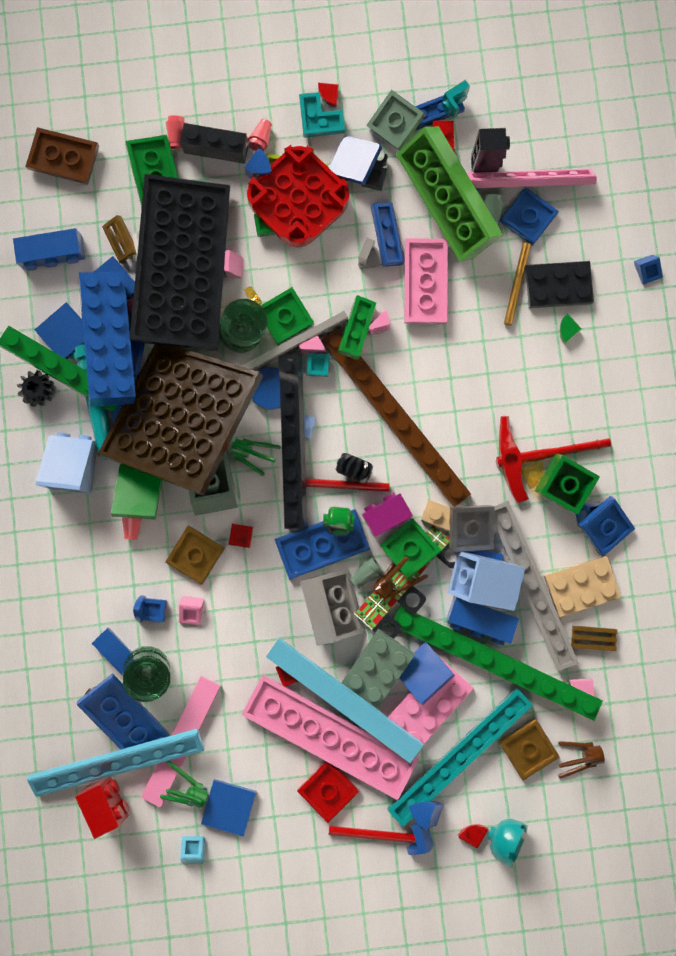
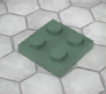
M391 89L366 126L400 151L426 115Z

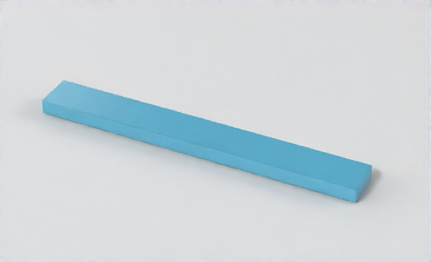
M281 638L277 640L266 657L409 763L412 762L423 747L424 743Z
M198 729L30 774L27 781L35 797L198 753L204 751L205 745Z

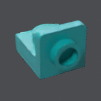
M466 79L445 92L443 96L442 107L446 114H450L453 119L458 115V104L464 102L468 97L470 85Z

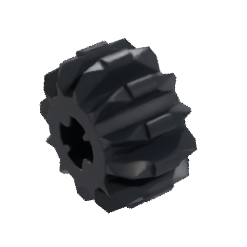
M36 370L35 374L28 371V378L20 376L24 382L23 384H16L18 388L22 389L17 394L23 397L22 401L24 403H30L32 407H36L37 404L44 406L45 399L52 401L49 393L54 394L55 390L51 388L54 382L49 380V375H42L40 370Z
M342 453L336 463L335 470L337 473L362 484L367 483L373 473V465L348 453Z

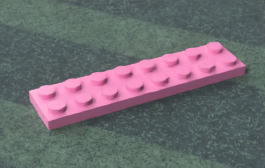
M264 674L241 714L396 800L399 799L418 762V758L415 757L409 763L363 728Z

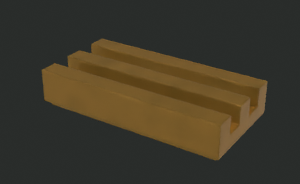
M116 215L102 226L119 263L124 264L127 262V259L133 258L132 255H137L133 239L121 216ZM111 226H112V228H113V230H114L116 236H114V234H113V232H112V230H111V228H110ZM118 243H120V245H121V247H122V249H123V251H124V253H125L124 255H123V253H122V251H121V248H120V246H119Z
M572 625L571 646L572 648L617 651L616 634L618 629ZM577 631L611 633V636L577 635ZM576 639L610 642V646L576 643Z

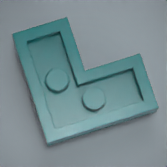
M320 92L299 94L304 138L345 134L343 110L322 112Z

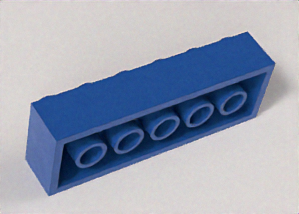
M124 272L79 273L89 407L134 404L136 395Z

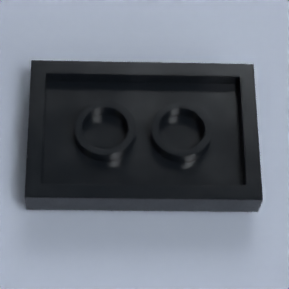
M590 261L526 265L529 308L590 305L594 303Z

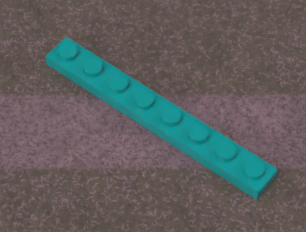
M515 688L409 787L398 800L394 801L387 808L389 813L404 827L413 818L409 806L419 802L432 801L533 706L532 703L518 688Z

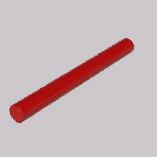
M306 478V487L389 492L390 483L367 482L362 484L358 481Z
M329 826L328 835L416 844L414 834Z

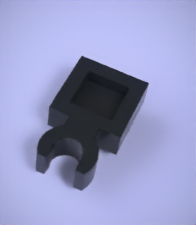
M387 154L384 155L382 160L376 161L366 184L362 185V187L382 191L387 175V168H383L388 161Z

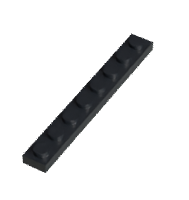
M294 354L279 356L284 529L307 528L302 355Z

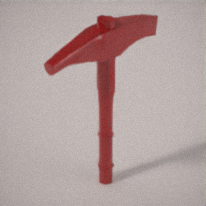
M501 416L499 457H496V465L498 468H502L509 490L515 501L519 503L529 499L522 483V463L552 458L555 454H576L578 452L611 447L610 438L597 439L591 442L520 453L512 438L509 416Z

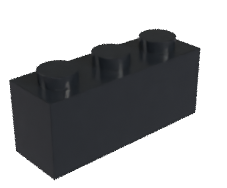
M184 123L180 140L184 154L242 164L246 162L249 143L247 133Z
M506 128L479 129L471 153V172H498L499 168H502L503 159H506V151L510 149V136H506Z

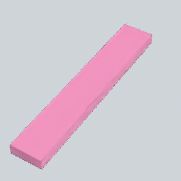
M592 169L467 173L475 188L596 184L597 176Z
M204 676L200 677L172 735L194 729L199 731L221 687L220 684ZM186 756L170 761L181 768ZM166 761L158 763L141 798L161 807L164 799H161L160 795L168 794L166 789L171 788L178 773L166 764Z

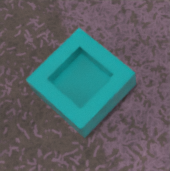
M308 353L307 376L328 377L329 354Z

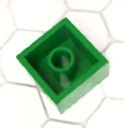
M555 454L534 492L578 515L600 476L564 455Z

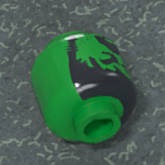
M331 507L328 510V514H323V527H327L329 535L347 536L354 528V514H351L349 508Z

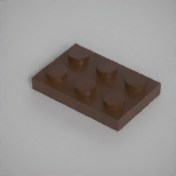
M37 127L25 167L31 171L88 185L99 144L98 142Z

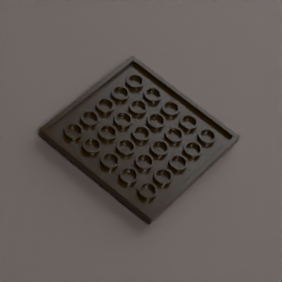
M154 344L134 383L136 395L134 404L122 406L98 454L114 462L204 496L263 375L258 371L179 347Z

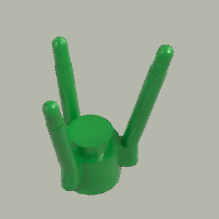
M236 438L231 447L230 454L236 456L235 460L242 462L261 476H264L265 473L245 458H248L251 454L275 463V458L252 450V446L281 449V446L251 441L243 438V440Z
M170 760L166 761V764L194 787H189L186 794L166 789V793L174 796L161 794L160 798L191 807L202 808L208 796V792L202 789L203 784L194 780Z

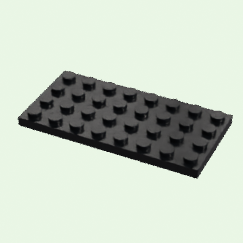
M151 174L144 175L130 342L212 351L218 350L230 185Z

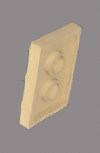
M607 556L544 575L551 600L559 617L621 598Z

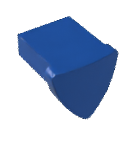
M261 149L255 152L245 166V175L250 179L255 177V175L271 174L269 160Z
M140 595L133 607L136 621L165 622L167 600L145 598L146 596Z
M437 801L419 802L409 806V810L414 820L423 829L428 830L431 827L437 826L444 804Z
M415 822L412 830L416 844L407 847L408 855L429 853L434 845L429 829H423Z

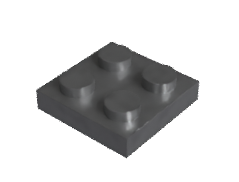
M494 506L450 507V551L494 549Z

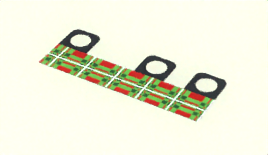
M432 525L426 533L441 549V553L436 557L453 569L455 562H449L445 558V552L449 549L450 539ZM433 560L409 580L399 570L391 579L395 584L393 590L417 579ZM414 586L400 592L392 599L388 596L383 599L374 591L354 614L374 632L377 629L381 630V625L384 622H392L395 626V631L390 637L394 639L401 631V625L387 612L398 602L409 613L415 614L426 602V597ZM415 593L419 596L420 602L416 607H409L406 604L408 594Z

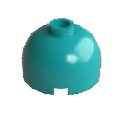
M505 819L497 827H491L487 839L491 840L490 850L496 860L510 868L513 867L512 862L515 863L524 842L522 835L523 832L527 833L528 825L514 819Z

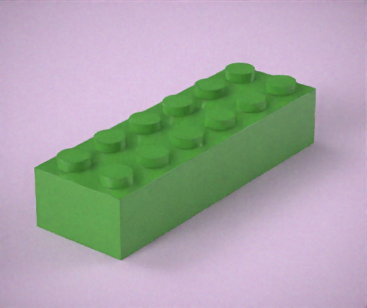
M439 126L424 127L396 154L459 262L474 259L503 236V233Z

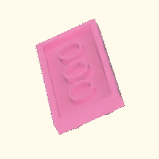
M405 238L404 324H447L448 241L446 239Z
M444 660L442 661L456 676L424 705H421L413 694L409 692L387 716L424 744L473 690V687Z

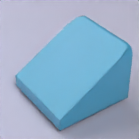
M182 836L180 860L183 864H204V836Z

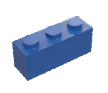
M76 228L13 238L16 263L26 271H33L41 266L56 267L59 263L65 262L75 264L79 260L85 259L82 235Z
M454 596L446 621L451 622L449 627L460 631L465 627L470 629V634L483 638L484 635L492 637L491 642L504 646L505 642L511 644L519 618L480 604L467 602Z

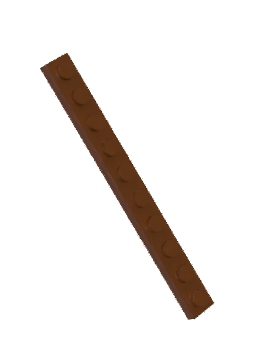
M337 327L321 340L322 344L449 503L456 507L471 495L470 491L361 355L358 360L337 353L343 337V333Z

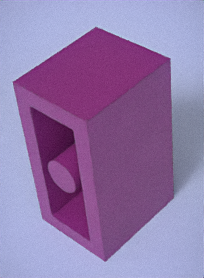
M393 492L383 498L384 502L378 506L376 503H373L364 508L365 513L362 514V517L374 538L413 517L401 493L395 495Z

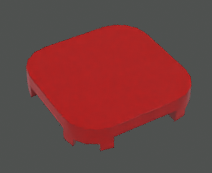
M289 145L284 148V154L270 165L271 174L259 175L256 179L252 177L248 182L247 198L253 213L281 241L296 248L312 243L343 215L349 204L350 195L346 181L344 179L341 180L314 154V149L308 145L306 147H292Z

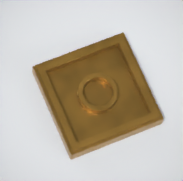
M188 525L165 563L203 585L225 547Z
M536 718L498 741L523 781L560 758Z

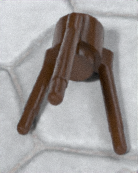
M405 557L397 566L392 562L381 578L375 582L376 584L373 588L383 599L387 596L392 599L400 592L428 578V574L393 590L395 584L391 579L408 561V557Z
M558 742L560 746L586 749L582 750L583 758L559 764V767L563 768L585 763L559 774V778L570 776L588 768L597 767V764L605 762L602 747L600 745L594 746L593 742Z

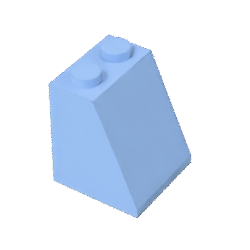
M59 432L57 436L49 435L35 485L48 489L91 494L97 453L95 441L91 440V436L79 435L78 438H70L71 434Z
M460 551L457 553L448 593L470 603L515 611L519 600L521 583L524 579L525 567Z

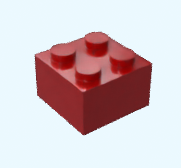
M111 776L87 786L75 796L94 839L120 827L129 816L128 804L125 800L121 799L119 785Z

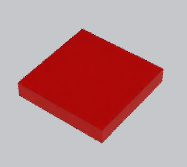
M327 761L297 789V792L327 823L360 792L338 767Z

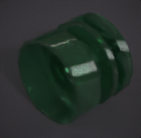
M247 298L237 299L227 305L224 309L219 329L220 339L227 348L238 353H245L255 349L260 344L268 324L267 314L263 307L256 301ZM241 326L245 328L242 332L239 331Z
M142 646L133 650L127 656L123 666V686L126 693L131 698L140 702H152L162 697L170 685V664L167 656L160 649L152 646ZM143 668L150 669V673L143 672Z

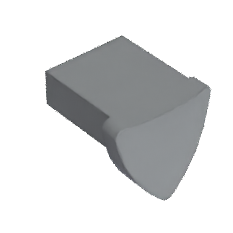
M366 238L358 257L359 267L375 268L382 265L380 252L374 246L375 240Z

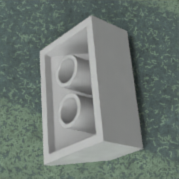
M348 569L300 581L317 646L334 643L365 632L362 620L354 614L359 608Z

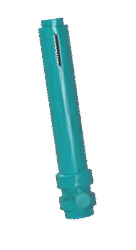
M79 345L74 348V359L78 362L77 366L86 370L84 345ZM85 397L97 451L99 452L110 431L107 412L102 406L89 407V399Z

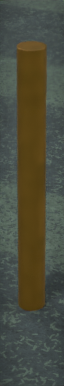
M522 243L504 320V325L512 326L531 247L530 243Z

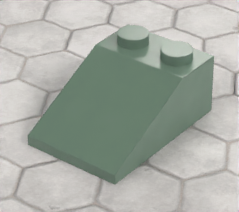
M227 450L205 495L203 496L189 490L190 502L195 516L238 508Z

